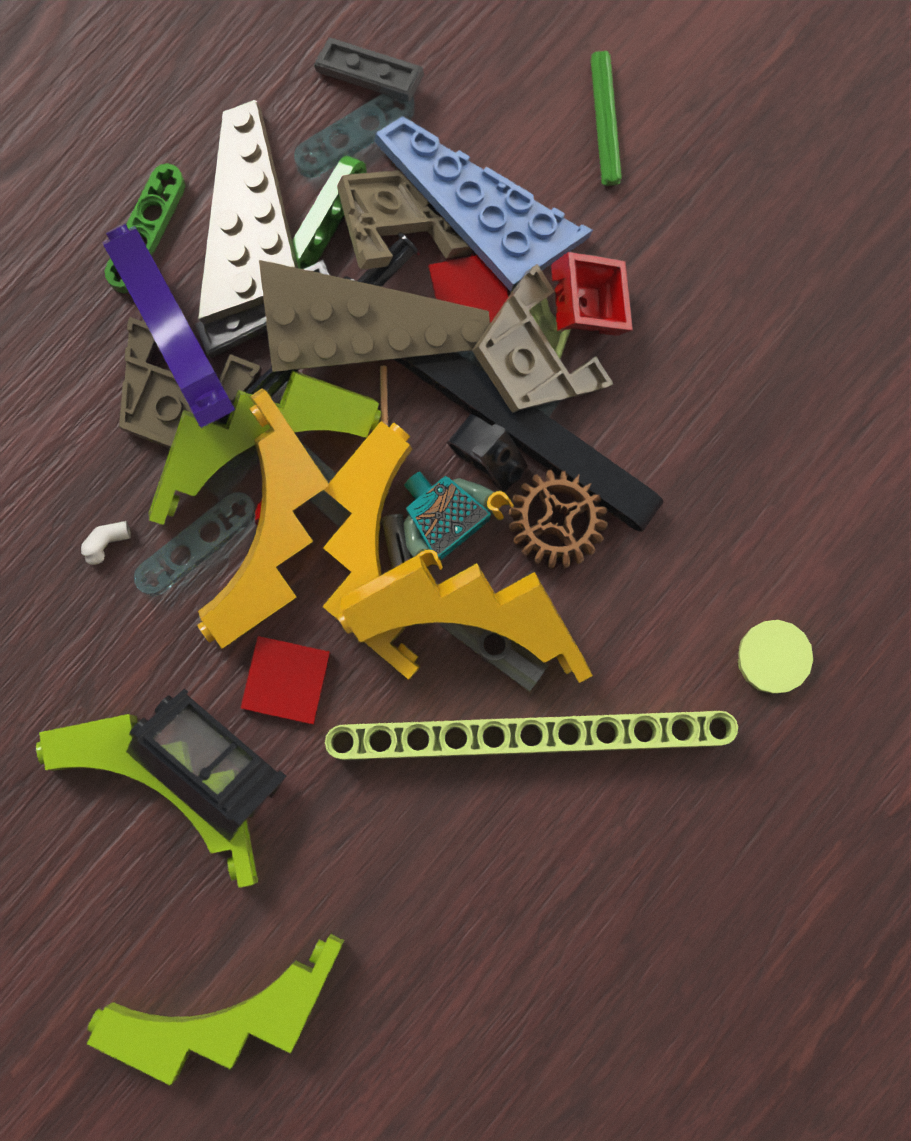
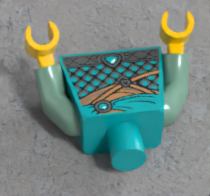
M419 471L404 484L405 488L416 499L406 508L408 517L403 523L406 547L412 557L419 554L426 567L435 564L441 570L443 567L440 561L490 521L491 513L488 510L498 520H502L504 516L499 511V508L503 505H509L513 508L514 504L502 491L493 492L483 485L461 478L451 480L445 476L432 486Z

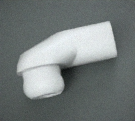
M123 521L96 527L81 545V554L85 555V561L91 565L99 564L104 560L105 553L103 550L109 543L130 539L131 533L128 522Z

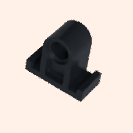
M473 414L469 415L447 441L448 446L461 459L494 480V486L503 492H506L512 484L522 477L524 470L528 466L506 429L497 423L491 426Z

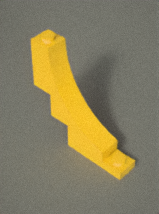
M260 389L250 396L255 405L249 408L261 427L267 424L270 429L254 439L262 474V504L256 534L249 552L237 573L212 601L198 611L202 620L197 625L209 643L216 640L221 648H224L296 598V595L276 567L313 542L293 513V510L329 486L296 434L264 389Z
M381 421L329 482V486L324 489L352 513L323 547L351 571L349 576L322 606L336 619H338L337 614L340 613L341 597L382 575L379 559V529L384 502L400 466L413 450L410 444L406 442L410 436L394 422L388 427ZM405 627L377 634L364 641L407 679H411L421 668L415 663L418 656L403 643L398 647L393 644Z
M418 554L340 598L338 619L344 630L348 634L354 632L360 643L377 634L399 627L435 622L458 623L483 628L507 637L531 651L544 663L557 657L564 672L568 674L573 671L579 683L592 676L587 662L535 572L494 593L482 570L476 563L437 585Z

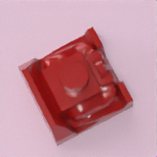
M567 252L551 264L552 281L558 282L554 289L557 306V331H565L571 328L587 331L599 330L601 334L613 336L633 331L625 261Z

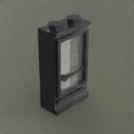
M184 688L174 698L170 695L166 696L154 711L156 714L149 721L144 717L132 728L129 733L132 739L126 753L230 842L248 817L252 818L258 812L268 796L272 798L287 776L280 770L278 772L189 697L187 695L188 691Z

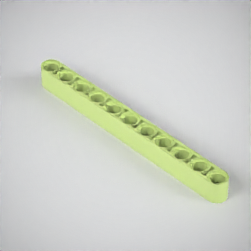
M724 711L349 724L335 726L329 730L326 735L325 745L329 754L340 760L716 747L729 744L735 739L738 733V724L733 715ZM713 719L721 720L726 726V734L722 739H716L710 733L709 727ZM676 720L685 722L689 728V735L684 741L676 739L672 734V725ZM639 721L646 722L652 729V737L647 742H641L635 737L634 727ZM600 723H608L615 730V738L609 744L603 743L597 738L596 729ZM564 724L574 726L578 732V739L573 745H566L559 739L558 732ZM531 725L538 728L541 734V740L538 745L532 747L523 743L520 735L521 730L525 726ZM489 727L499 728L504 735L502 745L496 748L487 746L483 741V732ZM458 728L466 734L467 741L462 748L452 749L446 744L445 735L450 729ZM418 729L425 731L429 736V744L420 751L413 750L408 745V736L412 731ZM378 731H386L390 734L392 740L390 747L383 752L373 750L370 743L371 737ZM346 732L353 737V747L347 753H338L333 746L334 738L339 733Z

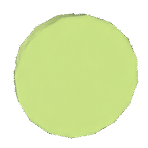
M781 620L764 621L749 629L741 639L738 649V665L743 677L754 688L766 693H786L800 686L810 674L813 663L812 646L804 632L792 623Z

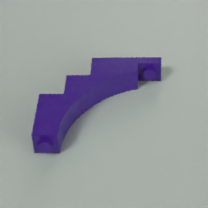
M122 224L106 233L108 240L103 242V246L148 326L200 428L235 411L137 228L133 226L128 229L126 224Z

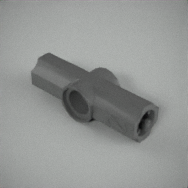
M458 623L440 624L443 629L476 652L483 661L495 666L528 692L531 691L549 666L520 644L496 632ZM496 636L503 641L504 651L498 655H491L485 651L484 641L488 637Z

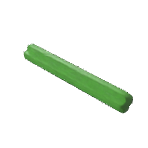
M596 51L592 54L591 69L601 179L604 186H616L620 184L622 176L611 58L608 51Z

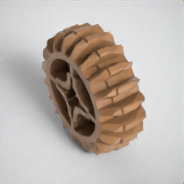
M548 470L546 472V482H543L541 477L536 474L532 478L535 488L527 483L521 485L520 489L526 497L514 495L512 501L521 508L509 509L508 515L519 519L509 524V530L522 532L514 537L513 542L515 545L526 541L528 544L522 550V554L527 556L535 550L537 552L534 559L535 564H540L543 556L549 557L548 568L553 569L555 567L556 558H561L563 568H569V556L572 555L575 562L581 564L584 561L581 550L588 555H593L596 549L591 542L602 543L604 537L595 530H606L608 523L597 518L606 515L607 508L594 506L602 499L599 497L600 495L590 497L588 494L590 493L589 488L592 483L582 488L579 486V475L573 479V482L567 481L568 475L564 471L561 472L559 480H555L553 471ZM550 493H564L572 496L578 502L563 504L556 499L555 495ZM540 497L545 516L538 520L537 524L530 527L528 510L532 503ZM553 512H558V516L560 513L564 516L568 515L563 522V526H557V523L553 525L550 522ZM585 512L587 516L586 533L580 540L576 541L573 536L574 530L571 522L578 518L579 514ZM553 534L559 538L561 543H565L566 546L556 547L548 545L539 540L537 536Z

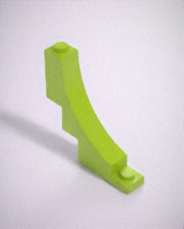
M294 370L291 371L280 404L275 403L293 432L330 430L367 438L369 431H373L378 425L381 416V410L377 409L379 403L373 398ZM240 390L237 391L233 403L235 411L229 414L226 424L214 421L200 428L193 413L183 410L148 513L149 521L164 525L167 515L174 516L180 496L174 494L175 490L195 496L220 467L236 455L254 446V439L270 429L268 424L261 427L249 408L255 405L250 398L252 394Z
M126 714L39 732L40 742L36 744V753L39 763L41 765L44 764L45 770L58 771L72 768L103 769L126 775L148 785L165 796L185 814L202 836L211 854L232 849L233 857L227 860L231 880H237L238 888L258 883L247 819L241 825L235 837L229 842L126 753L132 739L129 733L138 723L137 716ZM178 742L162 746L192 772L187 743ZM231 770L212 774L208 780H203V782L219 794L238 775V771Z
M330 934L326 942L319 939L309 961L315 963L314 968L296 960L278 979L264 990L241 1003L213 1013L168 1017L131 1010L114 1002L104 1007V1010L98 1008L87 1028L88 1031L92 1032L87 1044L170 1086L178 1079L191 1050L229 1069H232L236 1064L250 1034L291 1053L345 940Z

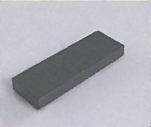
M331 37L328 38L314 63L315 70L318 73L410 102L424 76L422 66Z

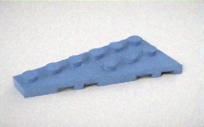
M403 116L375 134L374 142L510 292L515 289L527 270L538 264L541 270H544L564 254L590 238L592 233L590 228L583 224L578 227L564 218L565 213L555 207L552 210L535 201L533 194L488 167L483 170L469 161L470 156L460 150L457 153L440 144L438 137Z

